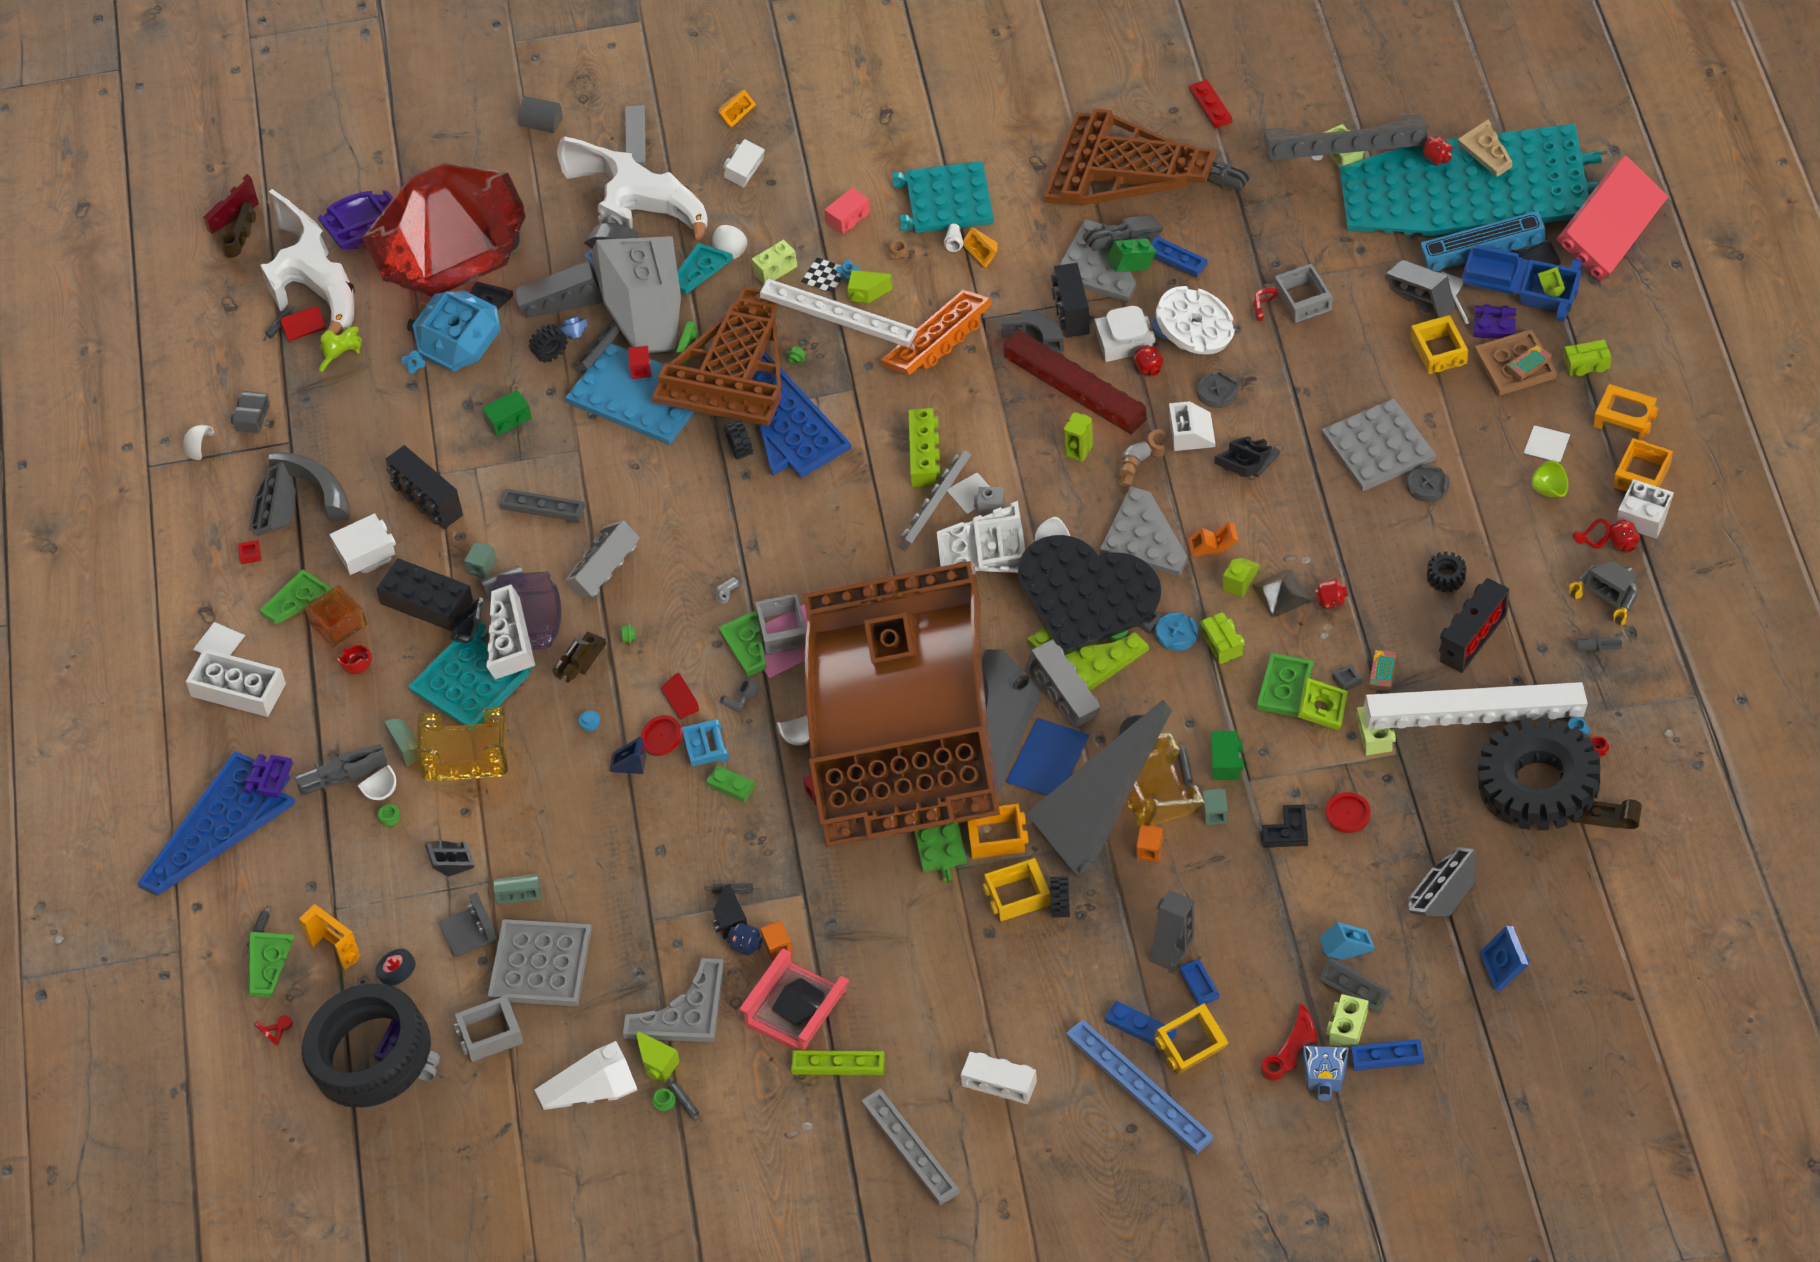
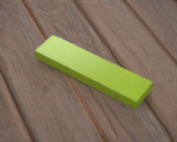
M793 1050L791 1072L792 1075H884L885 1051Z

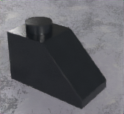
M725 885L713 910L714 920H712L715 932H720L723 940L728 938L729 931L733 926L735 927L739 923L747 925L746 916L731 885Z

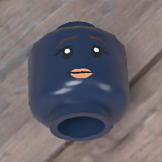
M739 923L735 927L733 926L727 938L731 950L749 956L755 950L758 951L761 948L763 941L758 928Z

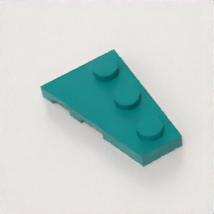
M698 243L677 271L680 293L688 294L732 261L733 255Z

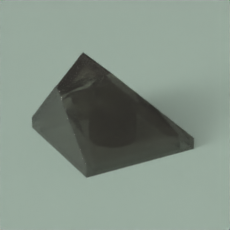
M1291 569L1253 585V589L1272 618L1311 602V599Z

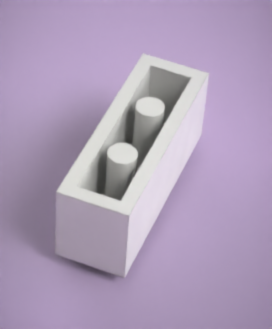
M969 1052L961 1073L963 1087L1027 1105L1037 1082L1036 1070L1030 1066L1013 1064L1006 1059H995L984 1053Z

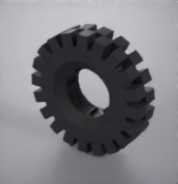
M1531 718L1520 720V729L1512 722L1503 726V734L1499 731L1493 733L1490 736V744L1485 742L1481 749V756L1478 759L1480 796L1484 804L1489 803V810L1495 816L1502 813V821L1510 825L1516 819H1519V828L1530 830L1532 822H1537V829L1541 831L1549 830V822L1553 821L1558 829L1567 826V817L1575 822L1583 816V810L1588 812L1591 809L1594 798L1598 797L1600 790V757L1598 751H1594V744L1590 738L1583 739V732L1576 727L1568 732V723L1557 720L1554 727H1550V718H1539L1538 726H1533ZM1532 763H1546L1560 771L1561 780L1553 787L1547 789H1531L1518 781V771Z

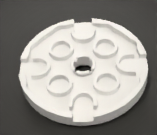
M1187 286L1172 288L1164 293L1156 308V319L1162 333L1182 350L1197 354L1218 353L1228 346L1235 332L1232 324L1233 317L1228 308L1217 297L1199 288L1197 291L1187 289Z

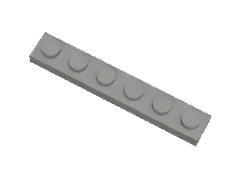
M964 450L960 456L956 454L949 464L952 467L950 470L946 468L939 478L942 480L940 485L935 484L930 491L931 498H926L920 506L921 513H916L909 522L912 524L911 528H906L899 537L902 540L898 545L901 550L905 552L913 543L972 454Z
M881 1088L861 1100L862 1106L940 1206L960 1194L959 1188Z

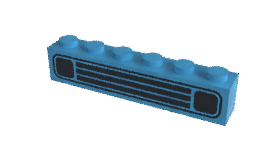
M1535 211L1421 242L1422 257L1426 268L1432 271H1440L1467 263L1470 250L1475 245L1512 251L1545 242V227L1539 212Z

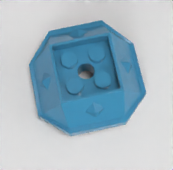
M446 291L435 294L412 325L420 355L451 372L458 371L461 367L479 361L501 331L497 307L466 291Z

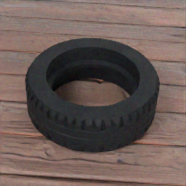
M362 984L337 993L327 1000L313 1015L302 1040V1060L308 1074L328 1099L346 1107H371L392 1100L414 1083L428 1060L431 1035L424 1017L413 1000L405 992L386 984ZM378 1018L395 1019L400 1023L401 1029L398 1041L389 1055L380 1063L369 1069L354 1073L340 1072L333 1068V1055L339 1042L354 1027L363 1022Z

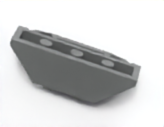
M282 462L266 469L264 474L266 477L261 482L255 495L249 530L257 536L276 531L291 523L296 490L285 464Z
M1457 847L1453 850V854L1446 856L1433 866L1408 898V911L1411 914L1424 916H1450L1474 885L1475 849Z

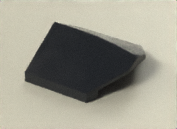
M1549 240L1515 250V253L1525 260H1535L1554 265L1561 264V260Z
M481 597L455 617L450 639L465 644L472 642L481 618L483 605Z
M449 841L426 842L425 844L432 868L448 877L470 870L475 866L466 842H461L460 844Z
M799 978L784 986L772 1007V1011L793 1025L798 1026L801 1021L815 1014L825 998V993L806 980Z

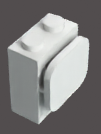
M1128 306L1109 311L1106 317L1095 319V334L1105 362L1135 356L1136 350L1144 345L1153 346L1152 343H1155L1154 332L1149 331V318L1144 316L1142 309L1139 307Z
M375 513L329 534L333 548L350 575L358 571L362 573L371 572L388 564L391 556L395 555L393 546L396 545V542L391 533L387 534V527L384 521L379 520Z

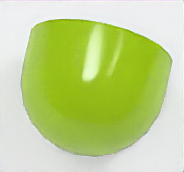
M1547 461L1535 471L1532 477V486L1537 493L1544 497H1563L1568 491L1567 474L1557 461Z

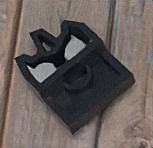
M1249 436L1229 442L1228 451L1215 456L1214 464L1223 467L1225 470L1238 473L1239 476L1248 477L1261 470L1272 446H1267L1265 439L1251 441L1252 438Z

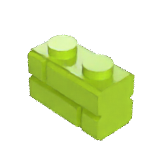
M1599 340L1564 347L1563 361L1569 376H1583L1586 373L1604 372L1610 369L1611 354L1606 341Z
M1079 413L1071 415L1069 422L1064 427L1065 455L1078 461H1084L1087 457L1088 452H1090L1093 446L1091 417Z
M1221 612L1212 618L1209 617L1200 622L1201 634L1219 664L1243 655L1245 642L1241 634H1236L1235 625L1231 618L1227 619L1225 614Z

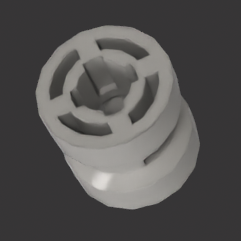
M430 1050L425 1067L417 1079L423 1081H433L437 1073L435 1068L440 1062L439 1054Z

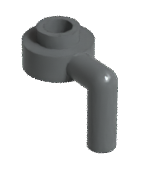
M745 677L737 689L739 696L737 702L725 695L721 696L719 702L736 712L743 711L746 701L757 694V681L750 677Z

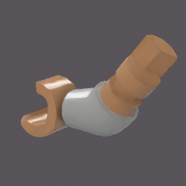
M1153 430L1148 435L1147 443L1144 441L1126 448L1122 455L1123 462L1119 472L1121 477L1118 485L1130 487L1137 466L1150 455L1154 457L1164 456V446L1156 444H1161L1165 440L1166 433L1164 430Z

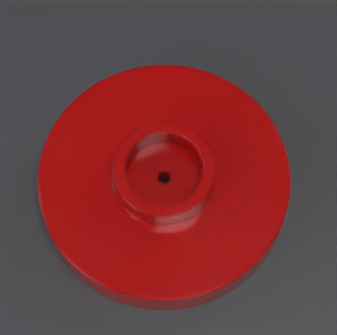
M661 715L653 718L644 726L640 737L643 738L647 753L653 756H663L672 752L679 745L683 730L680 723L674 717Z
M1352 792L1339 793L1333 796L1327 803V822L1337 831L1354 833L1362 830L1370 820V805L1359 794Z

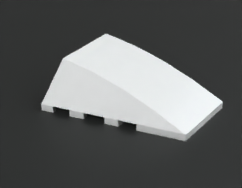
M1018 501L1011 503V506L1002 509L1000 507L995 509L993 513L982 517L979 515L974 517L973 521L964 524L961 522L937 531L940 566L971 561L974 563L975 571L1018 573L1020 558L1026 550Z

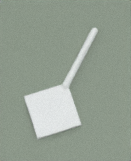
M1441 271V274L1448 276L1453 300L1465 324H1469L1456 297L1463 285L1462 279Z

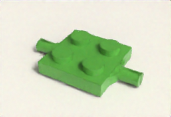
M955 823L915 831L923 872L941 871L943 881L947 882L946 874L948 881H951L950 869L958 865L967 864L959 824Z

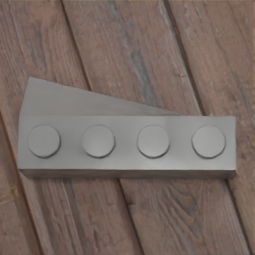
M624 520L603 526L600 530L602 535L596 537L592 542L594 547L587 550L582 556L585 560L577 563L565 580L581 599L596 596L600 591L599 587L602 583L607 582L612 577V571L620 567L625 561L623 558L636 548V543L640 537Z
M1053 639L1032 649L1024 671L1028 676L1032 674L1036 678L1034 683L1039 688L1044 687L1047 690V697L1051 702L1057 701L1059 711L1068 721L1077 728L1096 718L1101 708L1099 700L1088 690L1087 683L1076 673L1075 666L1066 659L1063 649Z

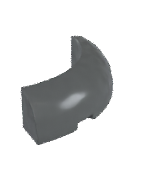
M270 452L268 460L271 467L282 462L285 464L289 476L303 477L317 490L322 492L329 520H350L349 503L345 491L336 477L326 467L301 455L287 452Z

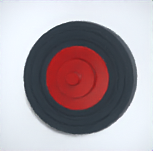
M403 948L395 949L382 957L376 966L375 972L383 984L394 986L405 981L412 974L416 962L408 950Z

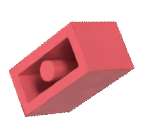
M854 188L849 189L825 209L826 223L841 234H844L849 229H852L861 219L868 216L870 213L869 199Z

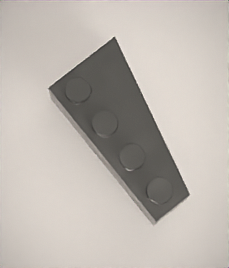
M589 261L515 289L518 306L526 318L603 303L597 275Z

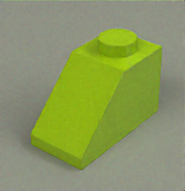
M852 270L847 288L849 301L870 303L888 293L893 288L892 276L887 273Z
M1242 557L1233 559L1223 575V591L1243 598L1259 571L1261 564Z
M638 1031L636 1036L646 1075L653 1080L658 1079L665 1083L680 1062L678 1051Z

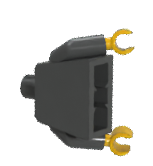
M1613 561L1603 565H1591L1579 578V582L1570 584L1569 592L1571 595L1577 590L1575 599H1580L1583 595L1582 588L1584 587L1617 608L1622 607L1614 612L1613 622L1617 617H1622L1621 626L1626 623V612L1630 611L1638 595V588L1635 584L1637 576L1631 567H1622Z

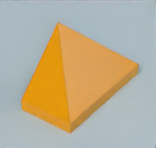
M744 89L722 104L718 114L728 127L732 128L756 104Z
M971 228L963 240V246L983 267H987L997 253L998 243L975 228Z

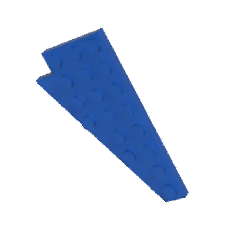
M765 352L761 362L775 364L774 360ZM747 355L742 356V359L748 358ZM780 368L781 401L770 425L764 426L759 424L771 474L775 475L790 466L800 478H803L852 449L847 438ZM756 371L752 379L753 381L777 385V377L774 373Z
M234 751L139 880V888L154 895H160L292 807L296 803L294 797L282 792L279 798L258 795V787L253 789L252 794H246L243 791L245 788L244 782L246 777L250 776L252 771L251 765L255 759ZM264 771L259 774V777L262 778ZM288 774V777H287L286 782H285V784H284V787L287 785V783H288L289 780H290L289 774Z

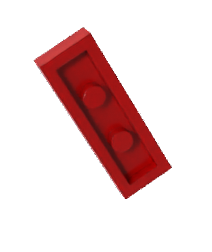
M1207 79L1189 85V91L1214 129L1232 123L1231 114Z

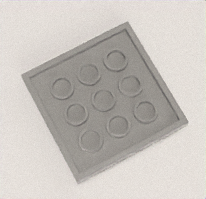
M1395 399L1325 427L1321 432L1324 439L1362 491H1366L1436 460L1434 451Z
M503 919L488 992L489 1001L507 995L509 1002L578 1006L592 933L591 924Z

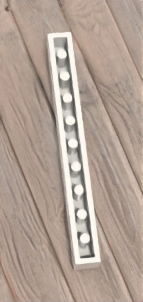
M1579 682L1366 695L1363 709L1367 728L1381 730L1397 727L1467 725L1471 723L1500 721L1513 722L1531 718L1533 721L1539 718L1584 717L1588 703L1583 683Z

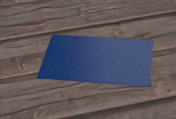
M1037 718L1006 782L1049 795L1070 777L1090 734Z

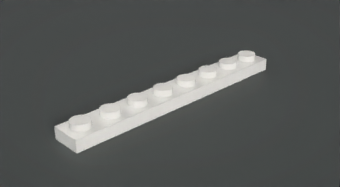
M771 279L766 281L760 291V298L906 347H910L917 334V328Z

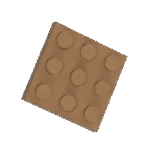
M1532 329L1475 346L1474 352L1499 396L1557 378V372L1551 361L1522 381L1506 369L1508 363L1536 344L1541 346Z

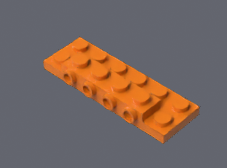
M962 290L917 328V334L910 347L898 344L880 360L882 366L906 375L914 373L917 368L926 370L931 366H935L940 357L949 354L954 345L963 342L968 333L979 328L981 323L979 315L983 314L992 305L990 298Z

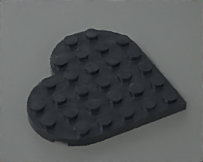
M1052 535L1041 538L1027 547L1019 561L1018 581L1020 587L1051 640L1053 639L1063 649L1064 656L1143 624L1154 615L1160 602V580L1154 569L1147 562L1127 553L1112 552L1098 555L1089 544L1075 537Z

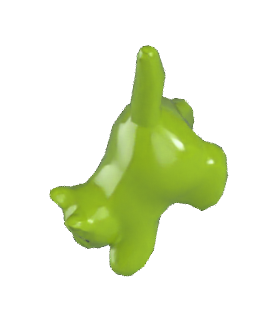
M358 327L347 328L340 335H336L333 330L323 333L320 338L322 343L320 350L323 352L325 359L320 364V372H323L333 359L338 358L347 350H353L357 354L360 353L362 338L356 335L359 331Z

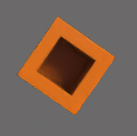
M1141 825L1137 842L1138 860L1159 862L1163 844V828L1154 825Z
M782 921L769 923L765 927L760 928L763 943L771 961H774L782 948L793 954L791 941Z

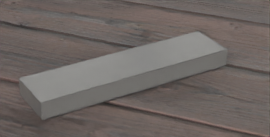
M645 105L625 107L626 153H632V158L636 163L646 166Z

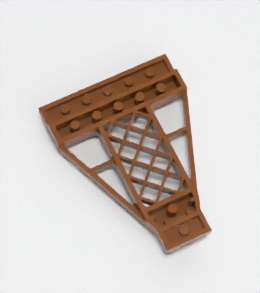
M1093 108L1091 114L1076 112L1044 193V202L1083 206L1188 187L1189 182L1206 183L1216 152L1215 149L1198 148L1187 143L1174 142L1113 115L1112 110ZM1116 125L1132 132L1133 136L1132 138L1109 136L1112 126ZM1116 154L1120 155L1118 158L1114 160L1111 159V157ZM1135 156L1139 157L1138 159L1132 162L1130 161V159ZM1155 157L1158 159L1157 161L1151 164L1149 163V161L1154 159ZM1105 160L1108 161V163H1106V164H1104V165H1102V166L1099 165V163H1101V162H1103V161H1105ZM1123 162L1127 163L1126 165L1120 168L1117 166ZM1142 164L1146 165L1145 167L1139 170L1136 168ZM1162 165L1165 167L1164 169L1158 172L1155 170L1156 168ZM1092 181L1115 182L1112 191L1086 195ZM1124 183H1125V184L1140 185V186H1135V187H1129V188L1120 189V186H1121L1122 184H1124Z
M743 286L738 299L730 305L726 315L670 364H664L658 376L659 383L652 396V402L769 426L782 398L776 311L779 304L760 298L761 289ZM743 332L748 333V335H745L743 337L738 336V334H741ZM715 336L709 351L700 349ZM731 337L735 338V340L730 341L728 343L725 341L726 339ZM753 340L754 344L745 346V343ZM770 341L774 342L775 364L761 362ZM737 346L742 348L734 352L732 351V348ZM725 351L729 353L722 357L719 356L720 353ZM747 355L748 358L739 361L738 357ZM690 357L704 359L700 370L681 365ZM731 360L735 362L728 366L725 365L726 362ZM718 365L722 367L721 369H718L716 371L712 370L713 367H716ZM740 369V373L732 375V371ZM756 371L774 373L777 377V385L753 381L752 379Z

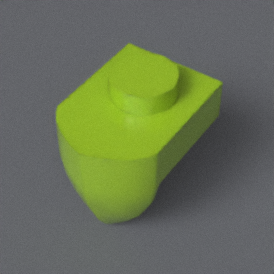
M1558 267L1538 274L1545 295L1559 297L1564 292L1565 287Z

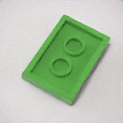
M1271 653L1257 703V710L1298 717L1304 681L1306 678L1311 677L1314 661Z

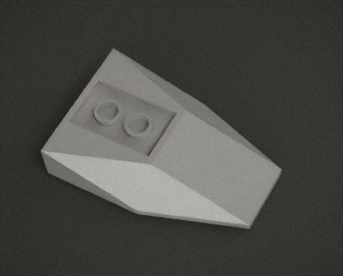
M673 236L596 240L591 256L603 303L631 347L648 346L649 353L675 351L681 293Z

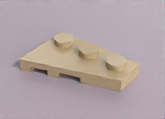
M1489 119L1458 139V145L1496 177L1512 168V160L1498 140V135L1493 131Z

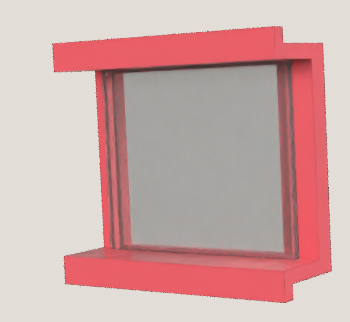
M782 948L740 1007V1012L744 1013L745 1026L795 1050H806L808 1043L843 993L845 994L849 979L840 976L835 984L793 964L791 952ZM802 978L823 991L825 998L813 1016L795 1026L773 1012L772 1007L785 985Z

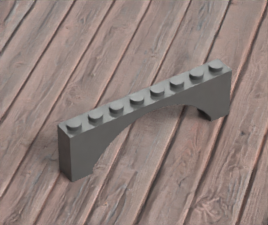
M1420 114L1401 116V118L1384 125L1346 132L1317 133L1293 131L1284 128L1264 129L1265 150L1270 160L1422 146L1428 140L1427 124Z

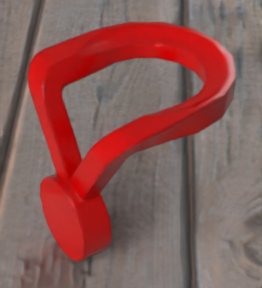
M1266 288L1256 292L1253 306L1258 322L1263 321L1260 303L1276 298L1278 296L1276 288ZM1273 293L1270 297L1259 299V295Z
M1599 518L1593 521L1583 534L1575 531L1572 537L1579 544L1585 542L1595 549H1601L1609 540L1612 528L1610 522ZM1603 523L1606 532L1602 539L1594 543L1586 538L1597 524Z
M282 1015L277 1020V1024L263 1027L256 1021L254 1026L263 1032L273 1044L278 1046L283 1030L290 1029L293 1021L290 1016ZM278 1029L275 1038L268 1032Z

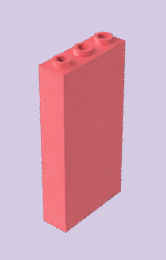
M1625 155L1614 163L1556 240L1576 259L1582 260V265L1591 275L1601 281L1611 274L1669 196Z

